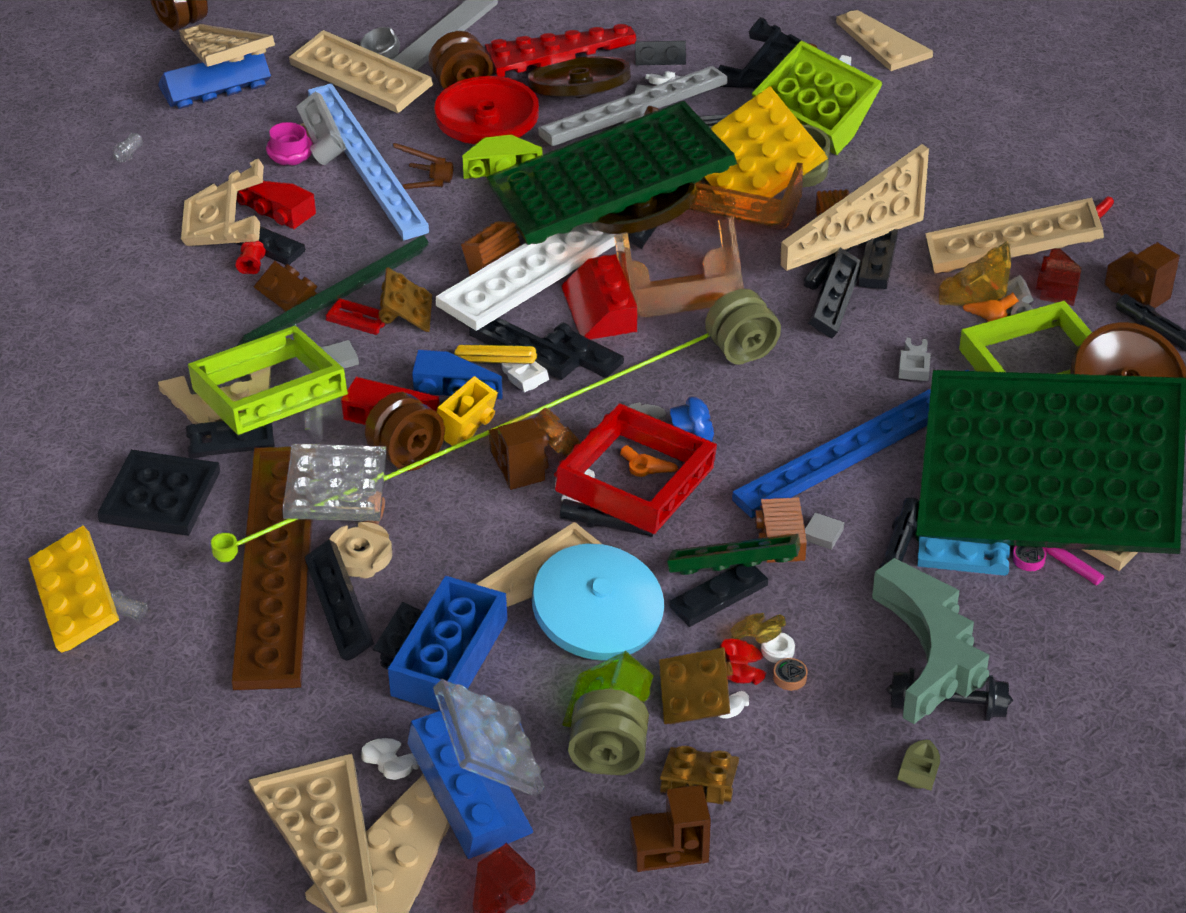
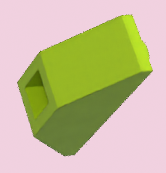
M513 135L485 137L462 155L463 177L467 179L492 175L541 156L542 147Z

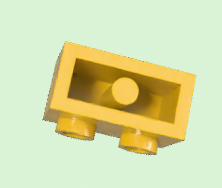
M474 376L438 407L437 413L444 422V441L451 446L473 437L477 428L482 424L487 425L495 415L493 408L498 392Z

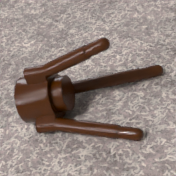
M398 143L392 144L393 148L432 161L431 165L409 163V167L429 171V178L434 180L402 184L404 189L443 188L444 183L451 184L454 171L453 162H446V158L436 157Z

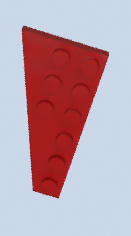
M617 24L610 29L593 27L586 32L569 30L562 35L545 33L537 38L521 36L513 41L496 39L489 44H485V51L493 63V70L496 76L505 77V71L516 70L517 73L526 71L529 65L544 67L576 59V53L582 52L586 55L596 54L597 48L600 47L611 50L635 44L636 33L631 26Z

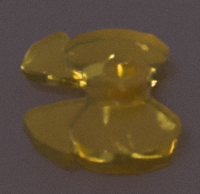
M764 613L747 616L731 628V636L733 639L754 636L756 642L767 643L780 635L782 632L781 627L786 626L785 616L781 614L776 615L763 623L762 621L765 619Z

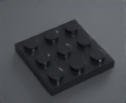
M131 449L97 513L99 522L189 536L220 473L219 462Z

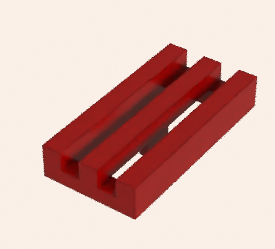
M341 298L336 301L325 315L326 321L378 335L379 329L385 326V323L379 318V309ZM342 308V309H345V310H349V311H352V313H349V312H346V311H342V310H339V309ZM363 315L370 316V317H373V318H377V320H373V319H370V318H367V317H363Z

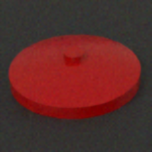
M499 76L472 77L450 85L439 94L434 106L435 120L438 127L446 135L465 143L477 144L485 137L513 135L519 138L529 132L537 123L539 102L533 90L519 81Z

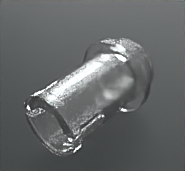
M130 133L123 142L114 145V158L119 162L130 161L133 153L143 146L142 137L137 133H134V135Z
M121 590L110 591L117 614L139 623L147 613V603L124 596Z

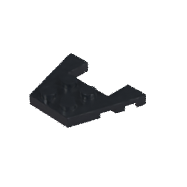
M759 17L748 32L750 39L765 43L744 69L720 65L718 70L727 75V84L720 87H758L801 40L792 34H784L781 32L780 27L776 25L770 26L766 19Z

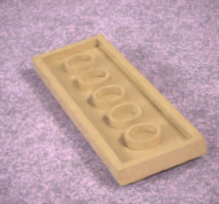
M324 30L289 56L292 66L396 113L402 111L433 85L430 76Z
M1092 198L925 233L935 274L1104 238L1103 227Z

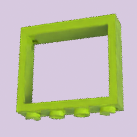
M1064 300L964 328L961 331L959 350L976 371L1006 372L985 346L1060 326L1073 343L1079 347L1092 332ZM1071 369L1056 374H1070Z
M296 325L188 363L193 390L237 435L348 394L344 368ZM290 334H293L294 339H293V340H292L291 338H287V339H286V336H287V335H290ZM297 357L313 372L234 402L217 386Z

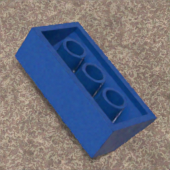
M250 53L244 55V59L237 62H229L228 60L209 67L202 62L164 72L158 86L170 107L177 105L178 109L192 106V101L202 99L204 103L217 99L218 94L225 92L227 96L241 93V88L250 86L252 90L264 87L271 74L264 53L259 55H251Z
M441 710L411 721L407 744L468 859L533 833L532 827L472 717Z

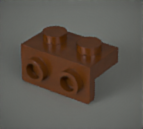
M275 260L253 286L291 316L296 315L310 297H313L318 302L322 299L315 292L318 286L305 276L300 280L298 278L300 273L288 263L283 267Z

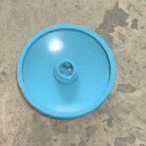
M579 544L555 553L542 565L533 586L532 609L543 632L559 647L587 659L615 660L640 650L654 637L662 620L664 598L654 574L635 556L608 545Z

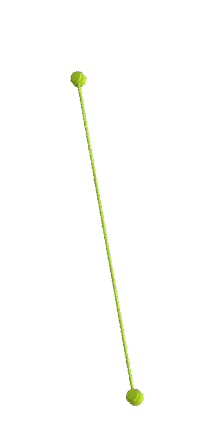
M708 333L492 429L528 418L704 340L709 335ZM489 430L239 541L231 533H219L211 540L212 555L220 562H230L237 555L239 545L489 435Z

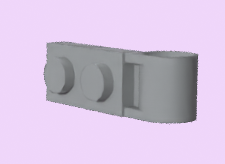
M315 91L297 105L296 108L314 143L310 147L311 153L320 164L325 166L345 151L346 146L322 95Z

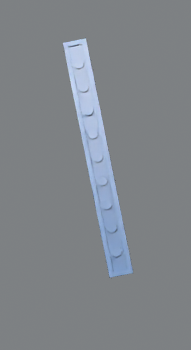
M332 83L309 89L308 97L315 91L322 95L346 146L345 154L403 241L428 234V223Z

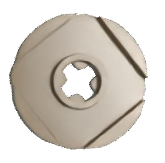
M358 522V527L350 529L346 525L337 529L330 537V540L338 546L349 576L370 578L376 572L384 569L392 558V543L389 539V534L383 527L377 524ZM362 547H366V550L358 552L354 550H360Z

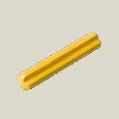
M458 345L454 351V354L469 362L533 364L535 359H537L536 349L533 346Z

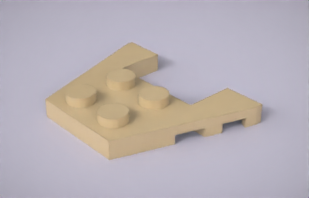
M259 159L250 162L251 167L240 173L236 170L231 173L229 180L217 187L214 183L184 201L181 240L186 246L255 242L259 240L260 222L255 215L235 222L237 191L263 183L264 166Z
M272 366L250 373L249 377L251 380L235 382L220 389L233 402L270 388ZM184 376L158 382L160 392L166 395L175 407L181 409L193 424L223 421L198 394L192 395L190 393Z

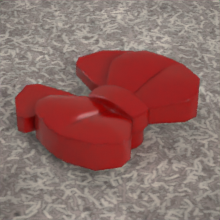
M724 639L719 648H725V658L728 660L727 662L731 663L733 674L727 676V679L743 684L753 682L754 685L762 682L765 679L766 672L748 665V663L763 658L760 650L743 640Z

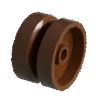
M150 0L158 19L172 31L186 27L189 22L195 23L200 21L208 13L207 0Z
M454 31L445 34L432 46L428 56L429 66L443 89L464 79L492 76L493 73L491 59L478 39L469 32Z
M404 392L392 393L381 399L371 410L365 425L367 444L398 469L438 453L445 435V426L441 416L413 395ZM431 461L426 462V463H424V464H422V465H419V466H417V467H415V468H413V469H410V470H408V471H413V470L420 469V468H422L423 466H425V465H427L428 463H430Z

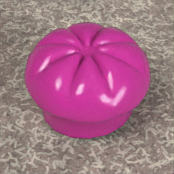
M283 122L271 127L269 131L270 140L267 143L266 152L274 162L283 166H294L306 161L311 156L310 147L313 145V142L307 136L306 129L296 123Z

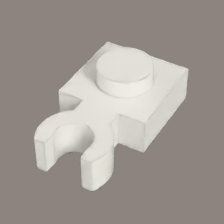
M535 361L533 364L501 363L502 370L508 375L509 381L523 392L533 390L538 385L549 380L547 370Z

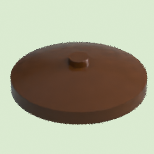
M1118 322L1096 329L1079 345L1073 356L1070 374L1186 378V366L1175 347L1158 332L1140 324Z

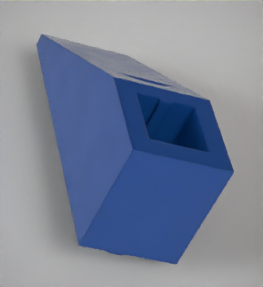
M418 350L412 372L414 391L430 395L452 396L475 376L498 392L496 399L503 398L502 376L446 351Z

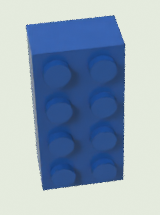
M445 576L388 668L391 696L434 710L455 712L508 621L506 593Z

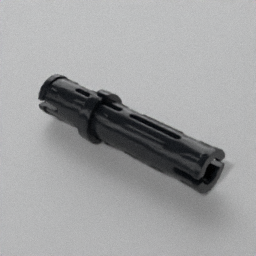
M1128 294L1120 297L1116 304L1118 311L1134 319L1136 324L1146 326L1158 332L1168 341L1186 351L1185 329L1158 314L1155 308L1149 304L1144 305Z
M912 497L904 499L900 514L892 523L893 533L879 569L893 558L903 562L911 537L915 536L917 531L918 499Z
M564 499L562 502L560 519L587 523V526L592 528L598 525L649 537L654 535L586 504Z

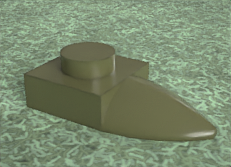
M921 740L909 746L897 780L906 782L913 788L932 790L940 765V754L930 740Z

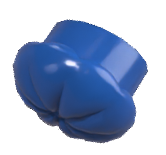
M688 397L686 404L670 408L673 426L711 442L713 441L714 428L712 421H710L711 416L707 405L701 399Z

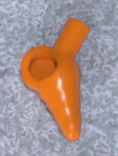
M1012 292L1000 301L989 300L965 304L963 310L980 316L989 322L1007 317L1006 310L1018 303L1019 300Z
M628 445L624 446L620 451V455L629 461V472L637 477L678 470L676 464L651 455L638 454Z

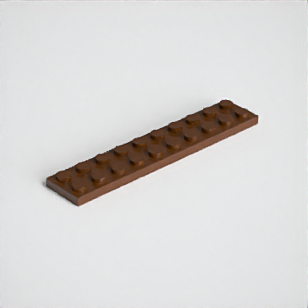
M316 446L254 448L246 537L314 507L317 465ZM313 513L245 543L232 673L233 690L301 688L309 583V569L304 557L311 552Z

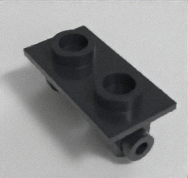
M686 40L635 41L636 66L686 65Z
M404 602L400 604L373 648L374 651L381 653L380 664L383 668H389L423 613L422 610Z

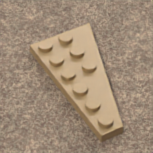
M921 144L781 242V266L788 271L834 254L840 247L847 249L872 238L885 235L891 230L901 229L922 221L924 218L929 148Z
M352 754L249 779L251 789L332 911L334 913H378L358 780Z

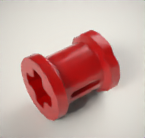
M259 240L243 242L240 249L242 254L236 260V268L242 274H257L261 268L260 260L266 252L264 244Z

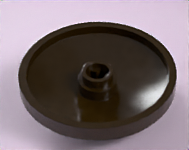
M607 56L576 57V59L535 68L528 75L529 87L534 92L543 95L584 98L625 84L631 78L630 64L620 58Z
M686 183L671 193L658 194L645 203L632 204L627 206L622 212L609 213L590 224L594 229L608 234H629L655 228L675 219L692 206L698 195L696 184Z

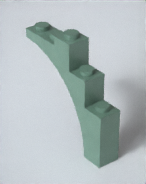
M893 558L875 571L872 599L892 610L908 624L919 638L926 654L927 665L920 677L906 690L903 719L915 724L925 715H930L938 704L946 698H951L955 692L967 697L977 688H982L989 677V670H987L989 654L973 647L974 637L972 633L974 622L958 614L960 609L958 605L959 590Z

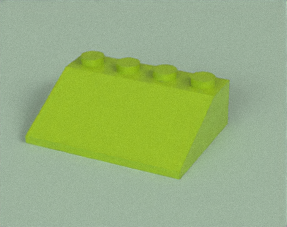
M801 40L753 91L752 96L754 98L771 86L802 125L819 128L828 135L830 139V152L837 156L855 136L882 86V81Z

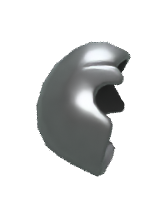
M379 27L365 34L360 41V46L392 60L399 53L400 42L392 28Z

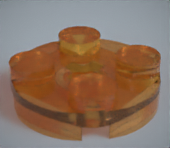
M544 407L534 417L539 429L543 428L549 436V445L557 453L560 454L562 452L566 458L571 454L574 446L581 443L569 427H565L559 422L560 418L547 407Z

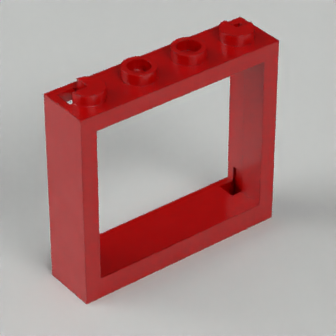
M619 403L610 414H605L602 422L596 428H592L580 444L574 446L571 454L565 460H560L557 471L554 473L556 477L555 491L655 535L714 468L717 444ZM620 435L685 462L650 502L584 474Z

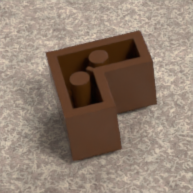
M1158 242L1138 254L1130 251L1108 264L1104 285L1114 293H1118L1121 296L1128 294L1144 305L1149 304L1156 308L1171 298L1180 255Z
M534 418L489 430L490 452L510 490L545 481V470L549 468V463L544 447L548 446V439L543 428L539 429Z
M703 785L666 789V812L656 814L645 813L640 816L630 817V840L637 872L709 863L711 818Z

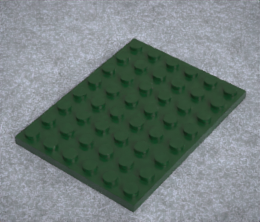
M681 101L486 177L489 186L512 222L516 224V228L527 245L542 243L548 237L558 233H568L573 227L594 223L600 217L609 213L622 212L627 206L632 204L645 203L658 194L671 193L686 183L699 182L704 176L712 173L725 172L730 166L737 164L735 154L685 101Z
M933 370L916 531L917 541H919L920 537L983 544L999 542L1009 546L1180 554L1186 435V378Z

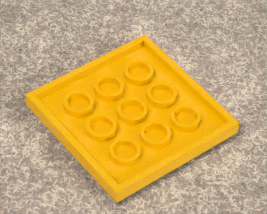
M769 86L711 127V130L735 154L737 164L730 166L725 172L712 173L704 176V178L733 216L739 220L828 158L772 87Z

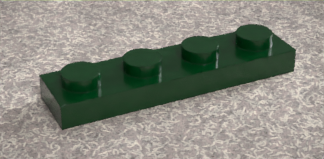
M798 533L672 550L667 562L670 573L679 572L681 575L693 574L699 569L711 568L713 571L725 570L730 565L735 564L752 567L761 564L762 561L773 559L775 562L783 563L791 561L794 557L798 556L801 543Z

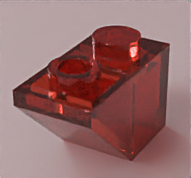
M1060 248L1051 249L1050 255L1043 257L1042 273H1039L1036 289L1041 290L1040 300L1055 303L1065 300L1068 305L1074 306L1082 268Z
M507 843L478 862L473 913H506L507 910L517 903L522 905L529 901L536 890L535 869Z

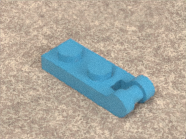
M920 537L917 566L1006 576L1009 573V561L1007 558L1010 556V546L999 542L983 544ZM984 557L993 558V559H991V560H984Z

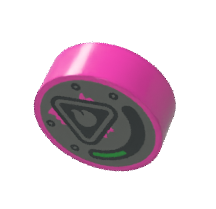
M1015 546L1012 559L1018 568L1025 571H1036L1044 566L1046 551L1043 547Z

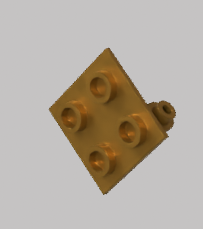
M387 267L385 281L381 286L383 292L380 296L381 309L379 311V318L383 323L388 324L396 317L401 316L423 331L430 332L432 294L425 288L409 281L403 274Z
M724 647L659 659L664 724H676L731 714L727 676L732 675L733 670L731 663L726 662Z
M690 746L670 747L660 776V780H662L660 792L666 793V789L687 786V784L689 786L703 785L704 791L705 786H707L706 802L724 805V801L731 802L733 794L732 785L739 757L731 756L730 753L725 751L709 753L696 751L695 748Z

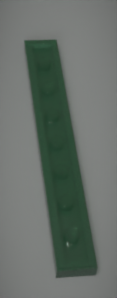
M424 235L416 238L245 334L237 346L298 324L335 303L339 298L342 299L386 273L387 267L393 270L420 255L428 246V240Z

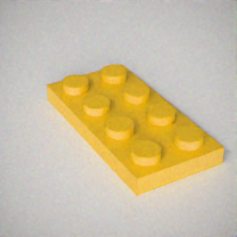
M84 526L79 527L28 558L55 647L61 653L71 650L119 621L90 532Z

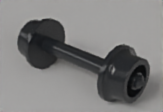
M909 668L907 672H893L892 684L886 688L888 694L891 695L892 708L904 710L906 690L914 683V668ZM989 675L985 691L975 690L967 697L955 692L951 698H946L943 701L985 705V721H990L993 717H1006L1008 705L1014 700L1009 695V683L995 680L993 675Z

